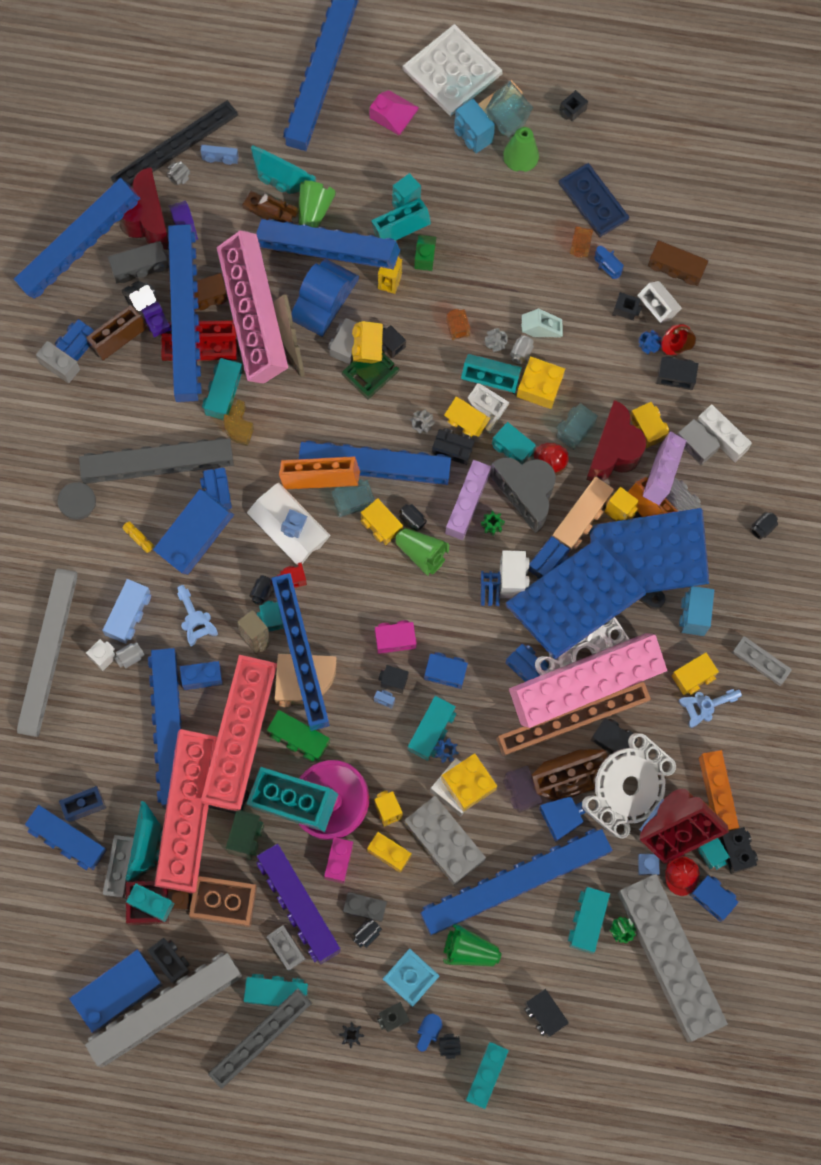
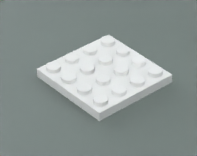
M455 24L405 63L402 69L450 116L456 113V109L473 99L500 77L503 72Z

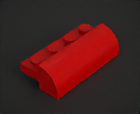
M168 321L171 330L161 334L162 361H173L172 321ZM199 321L196 331H199L200 343H196L197 348H200V360H220V358L236 360L237 334L234 321Z

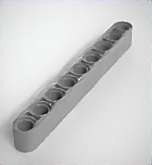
M57 568L17 726L18 734L39 736L77 582L76 571Z

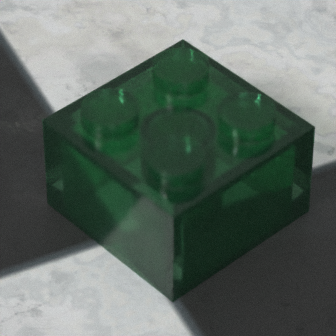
M241 810L236 811L226 845L228 854L249 860L252 859V856L257 855L259 848L257 839L258 836L262 837L265 827L261 816Z

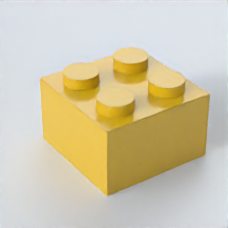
M530 356L518 388L517 398L552 409L564 377L565 368Z
M475 753L441 775L442 782L463 812L496 791L498 787Z

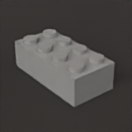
M436 796L404 820V825L453 885L457 884L486 859Z

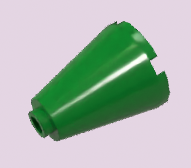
M454 924L452 926L455 930L449 931L443 953H447V959L443 958L444 964L494 967L496 963L500 962L501 952L498 946L460 925Z

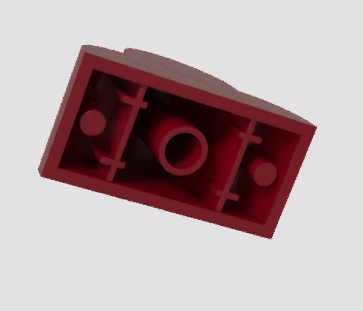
M146 168L140 171L133 181L132 189L141 199L134 208L129 209L124 214L119 224L127 236L131 238L145 237L148 244L161 242L163 249L167 250L169 249V241L152 168Z
M613 401L586 478L588 481L592 482L595 477L604 481L613 471L626 473L634 470L639 465L645 451V435L639 428L630 425V413L618 401Z
M682 788L673 791L662 801L657 815L648 821L642 829L639 840L666 864L727 834L728 825L700 797H694L688 790Z

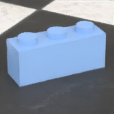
M129 579L126 580L102 630L105 636L125 644L128 639H132L135 633L133 628L136 622L139 623L143 616L142 609L144 605H148L151 599L148 587Z

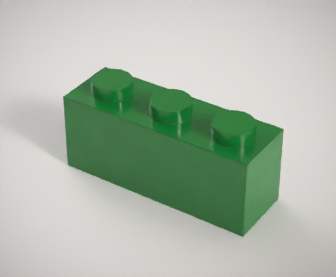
M278 710L267 729L271 740L287 744L286 748L295 753L298 750L304 754L303 757L311 762L314 760L319 762L330 744L329 737L316 730L310 731L309 726Z

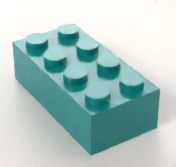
M260 767L247 805L255 810L325 832L338 794L330 788Z

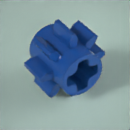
M651 330L650 333L646 331L639 338V347L647 354L650 351L655 353L661 347L662 337L658 336V333L654 330Z
M451 738L447 739L445 743L442 739L439 740L440 746L433 748L437 751L435 758L439 757L442 759L441 763H445L447 759L449 762L454 761L453 755L459 754L456 751L458 744L451 743ZM448 748L449 752L445 754L443 750Z

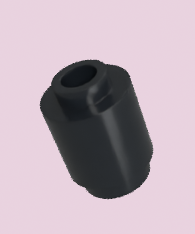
M406 504L399 511L401 513L399 518L416 532L421 530L427 523L425 516L413 504Z
M764 512L752 524L751 533L757 539L766 538L778 526L777 516L772 512Z
M260 575L259 579H256L249 595L253 603L262 605V603L268 601L274 588L271 578Z
M371 918L369 921L366 920L353 933L354 938L352 940L360 948L363 946L367 948L380 936L379 933L382 931V928Z

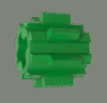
M491 511L490 515L484 514V521L481 522V526L485 528L484 533L490 532L494 536L495 532H502L501 526L505 524V521L500 519L501 513L494 514ZM490 521H494L495 526H492Z
M618 917L616 920H613L610 932L616 942L619 941L626 944L633 940V937L636 935V928L630 918Z

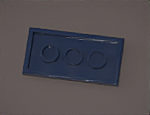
M589 163L559 180L560 186L599 238L629 220V215Z

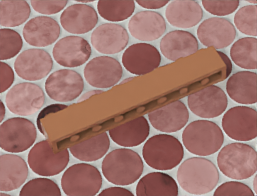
M641 682L530 728L524 726L502 734L496 740L502 756H506L649 702L651 698L645 683Z

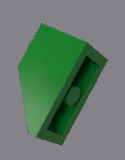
M418 235L414 269L433 271L437 237Z

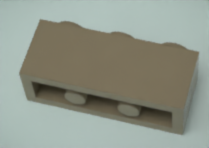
M252 610L240 619L237 624L242 639L256 654L259 651L263 652L269 647L270 637L268 627Z

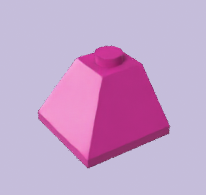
M388 90L380 93L370 106V119L400 136L419 107Z

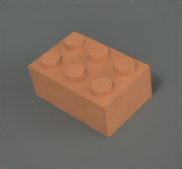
M198 876L196 892L192 896L189 917L196 920L251 928L257 886L255 884Z

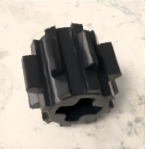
M351 1022L349 1028L343 1025L342 1027L345 1031L339 1034L340 1037H344L342 1045L348 1042L350 1043V1049H352L353 1043L356 1042L360 1046L361 1044L358 1039L364 1037L363 1034L358 1032L361 1026L354 1028L353 1022ZM348 1030L351 1032L355 1030L357 1032L355 1034L356 1040H347L348 1034L346 1032Z
M454 1033L444 1034V1037H439L440 1056H445L446 1059H455L456 1055H461L460 1037L454 1036Z

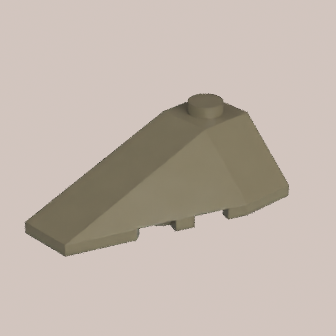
M286 294L273 301L284 351L300 377H303V363L299 346L297 345L296 332L293 328L292 314Z

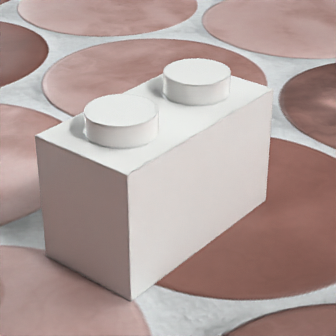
M660 281L649 283L637 295L660 323L670 321L682 309Z

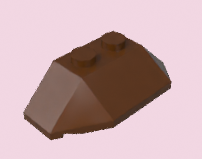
M580 749L543 762L531 775L536 793L556 801L594 790L598 770L608 758L606 750Z

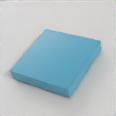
M409 949L386 974L383 980L413 1007L439 978V975Z

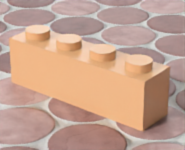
M595 477L552 536L568 547L569 553L573 548L576 550L582 542L580 538L583 534L587 535L593 527L591 523L594 519L598 521L604 512L602 508L608 504L614 489Z

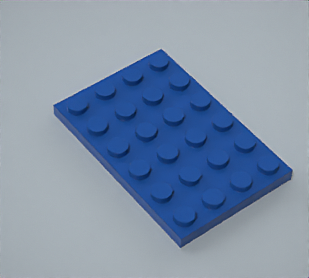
M702 508L592 525L593 527L590 530L591 542L597 540L644 588L646 593L710 584Z
M594 540L531 584L525 591H521L507 601L506 607L554 659H557L645 596L646 591L597 540Z

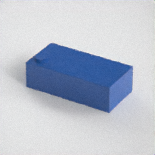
M199 489L153 550L179 572L188 575L235 514L208 492Z
M137 949L69 999L90 1031L96 1034L163 984L143 954Z

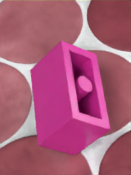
M402 620L397 622V624L381 623L378 627H375L378 654L416 649L413 622Z
M333 838L324 875L325 880L345 883L353 849L352 841Z

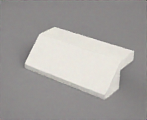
M280 483L274 485L258 498L247 512L297 565L299 562L303 564L312 551L320 549L331 536ZM290 509L308 516L299 538H291L281 532L282 522L285 521Z

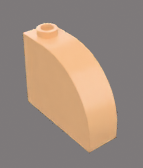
M278 654L275 702L281 707H291V704H303L291 654ZM312 655L321 693L324 695L335 678L337 659L336 656Z

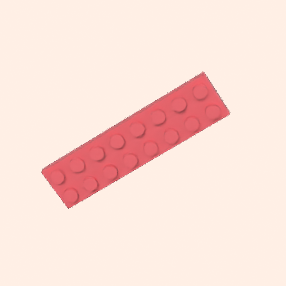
M239 655L201 803L238 812L241 811L277 663Z
M182 729L178 731L154 885L156 887L189 893L196 892L208 805L201 803V798L217 741L216 736Z

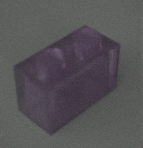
M528 765L505 774L503 784L506 791L510 790L512 795L510 802L513 809H517L518 813L541 805L542 800L535 791Z

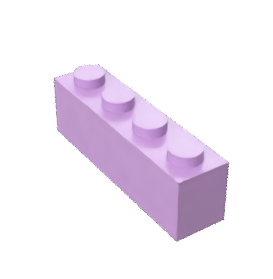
M669 432L660 443L643 497L659 505L670 493L687 440Z
M473 460L446 526L445 534L460 540L464 539L490 475L491 466Z

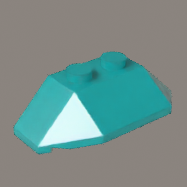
M252 145L251 152L257 175L264 184H270L280 192L294 194L300 192L301 182H316V177L312 174H308L303 169L276 155Z
M141 801L125 878L126 882H134L154 868L159 859L160 850L158 849L162 840L163 827L144 801Z

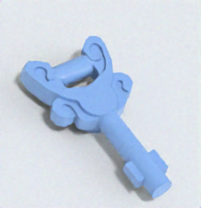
M184 585L177 587V595L180 601L183 600L189 614L181 625L182 629L187 631L189 645L192 647L198 638L207 634L217 636L216 628L209 622L211 619L210 614L195 611L189 598L191 596L189 590ZM199 625L206 626L202 629L193 632V629L195 627H198Z
M732 689L726 691L725 695L711 700L708 696H704L703 693L697 692L694 697L679 699V704L686 707L691 718L689 727L693 728L703 719L706 722L711 721L715 706L728 701L730 703L738 700L737 698L742 697L739 689L736 691ZM693 704H696L700 708L699 716L697 715Z

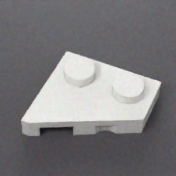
M478 383L468 397L473 407L491 418L485 427L486 431L490 433L508 407L509 402Z

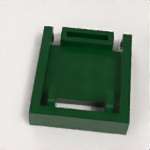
M382 352V361L376 363L353 361L342 371V376L369 400L400 369L397 366L394 367L395 363ZM356 374L366 383L365 387L361 386L353 378Z

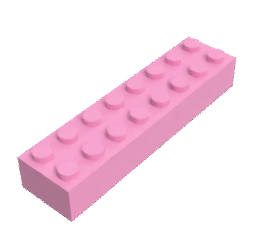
M240 230L217 247V252L247 381L264 384L288 369V364L257 234Z
M645 633L509 688L520 724L530 728L666 672L667 668L656 634Z

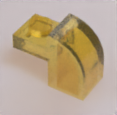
M237 400L236 406L233 405L231 408L230 416L224 414V427L227 436L232 441L248 446L254 426L252 422L242 420L246 406L244 401Z

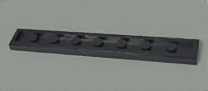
M226 100L111 176V181L115 183L122 178L130 186H133L134 178L140 171L146 168H152V172L156 171L237 117L238 112Z

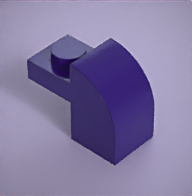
M182 201L169 205L174 225H191L192 232L195 231L196 240H198L187 202Z
M158 301L146 305L145 308L140 310L149 331L152 332L154 337L171 330Z

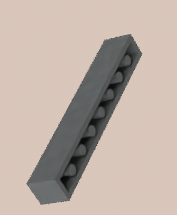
M219 437L212 441L201 439L195 443L180 442L178 445L162 444L154 448L144 446L137 450L127 448L121 452L105 451L103 454L96 455L94 453H87L79 457L81 479L84 484L234 466L231 440L226 437Z

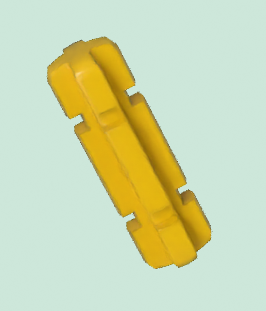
M130 521L123 525V530L139 546H142L146 553H149L154 548L153 543L147 540Z

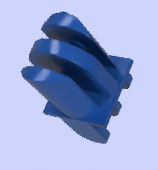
M598 246L594 256L595 261L599 264L598 270L602 268L612 279H618L622 274L624 265L614 256V250L610 253L605 247Z
M481 571V606L485 605V589L488 590V606H492L493 590H496V606H500V571L498 573H492V571L484 573V571Z
M427 1015L419 1027L417 1033L421 1035V1038L417 1044V1049L421 1052L426 1051L431 1040L436 1042L442 1028V1020L438 1015Z

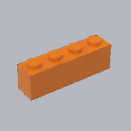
M356 457L281 460L279 477L285 489L358 486L360 475Z
M647 477L637 481L628 491L629 494L638 500L636 507L641 517L678 512L666 498L658 505L643 497L648 481Z
M722 750L703 753L699 757L709 806L728 825V831L738 829V819Z

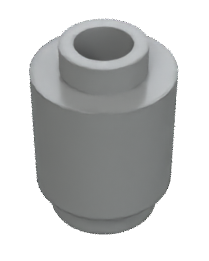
M521 335L516 340L510 353L513 362L517 364L527 362L534 347V341L530 337Z
M135 642L115 652L117 656L114 659L120 668L124 666L126 669L140 661L144 653L138 643Z

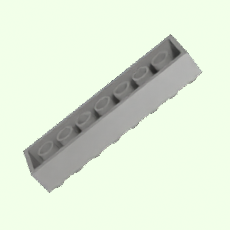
M652 875L620 890L617 894L628 917L636 928L638 939L687 1042H692L728 1025L657 875Z
M220 953L212 959L214 962L206 966V964L198 967L195 970L196 974L193 976H184L177 981L178 985L174 988L167 987L159 993L160 997L157 999L150 998L142 1003L143 1008L140 1010H131L124 1015L125 1019L121 1022L114 1021L106 1027L107 1031L99 1034L98 1032L89 1037V1042L85 1046L97 1067H105L243 978L228 953L225 955Z

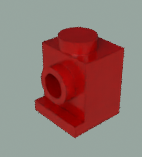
M302 562L298 563V567L288 566L277 575L291 573L294 588L307 585Z

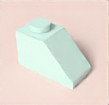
M536 309L522 315V332L532 337H562V319L541 309Z

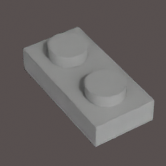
M284 925L266 936L288 971L306 960Z

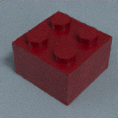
M155 881L126 882V901L135 883L168 899L169 889L154 886ZM126 902V924H169V916L166 922H163Z

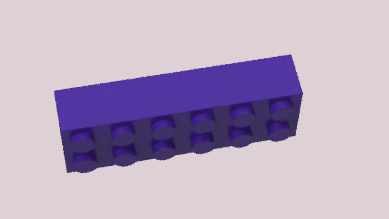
M279 844L257 856L259 861L256 863L263 876L267 874L269 877L266 881L272 892H278L277 900L283 910L288 909L290 913L287 915L293 927L298 926L300 930L298 936L304 945L308 943L311 948L308 950V953L314 963L318 961L321 965L341 952L339 945Z

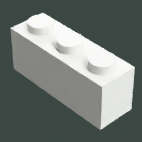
M712 404L699 415L697 422L702 423L706 431L718 439L719 448L734 462L749 450L752 442Z

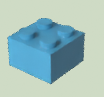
M474 99L456 109L454 131L465 140V144L470 150L472 149L475 153H478L493 143L495 124Z
M691 586L689 591L685 592V596L681 600V608H684V611L679 619V627H682L681 633L705 636L711 627L714 589Z

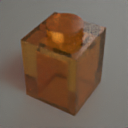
M575 226L570 254L576 257H588L593 234L592 229Z
M454 309L447 313L446 322L451 339L456 340L470 336L471 328L465 309Z

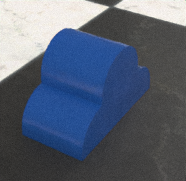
M324 259L320 265L314 264L301 285L299 298L291 313L292 321L323 337L358 282L359 275L328 259Z

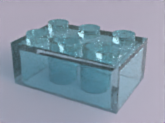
M509 80L493 94L485 111L487 117L498 125L499 131L503 135L506 134L509 138L525 125L533 106Z

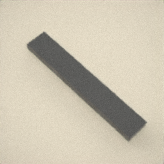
M297 988L211 1069L208 1075L222 1089L299 1017L312 1002Z

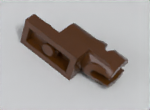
M250 191L242 204L243 209L266 220L273 219L282 223H293L292 217L296 218L298 214L297 207L287 204L285 201L267 193L261 196Z

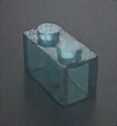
M581 403L576 408L572 407L567 414L569 416L566 421L562 420L556 428L558 430L556 437L573 450L587 435L598 418V415Z
M359 480L358 486L336 487L332 491V499L339 518L362 511L375 501L368 480Z

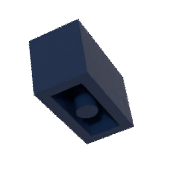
M97 786L59 800L64 817L69 823L106 809L101 791Z

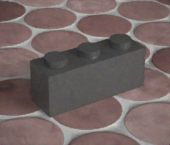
M161 242L151 243L108 256L116 284L126 283L130 279L137 277L143 278L150 273H159L169 268Z

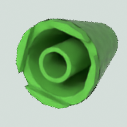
M528 127L519 128L504 149V162L513 171L528 172L538 163L539 151L534 134Z
M301 182L298 225L305 224L318 228L336 195V191L331 187H328L327 190L323 187L324 184L318 182Z
M408 528L399 530L395 536L396 544L427 576H429V573L433 575L445 561V558H443L444 553L448 554L449 544L447 542Z

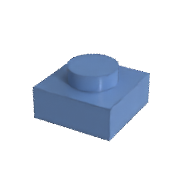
M377 691L374 696V702L392 709L395 697H392L393 694L388 691Z
M639 854L638 875H659V858L655 854Z

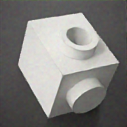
M100 639L86 652L89 659L102 671L116 657L113 652L115 648L108 641L104 643Z

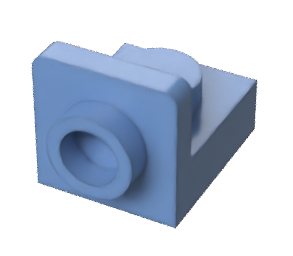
M290 509L285 521L282 522L281 532L288 537L299 538L308 516Z

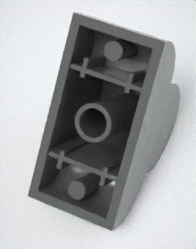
M512 458L496 460L492 463L490 477L536 534L544 526L548 514L549 499L556 480L553 468L542 460H530L523 465Z

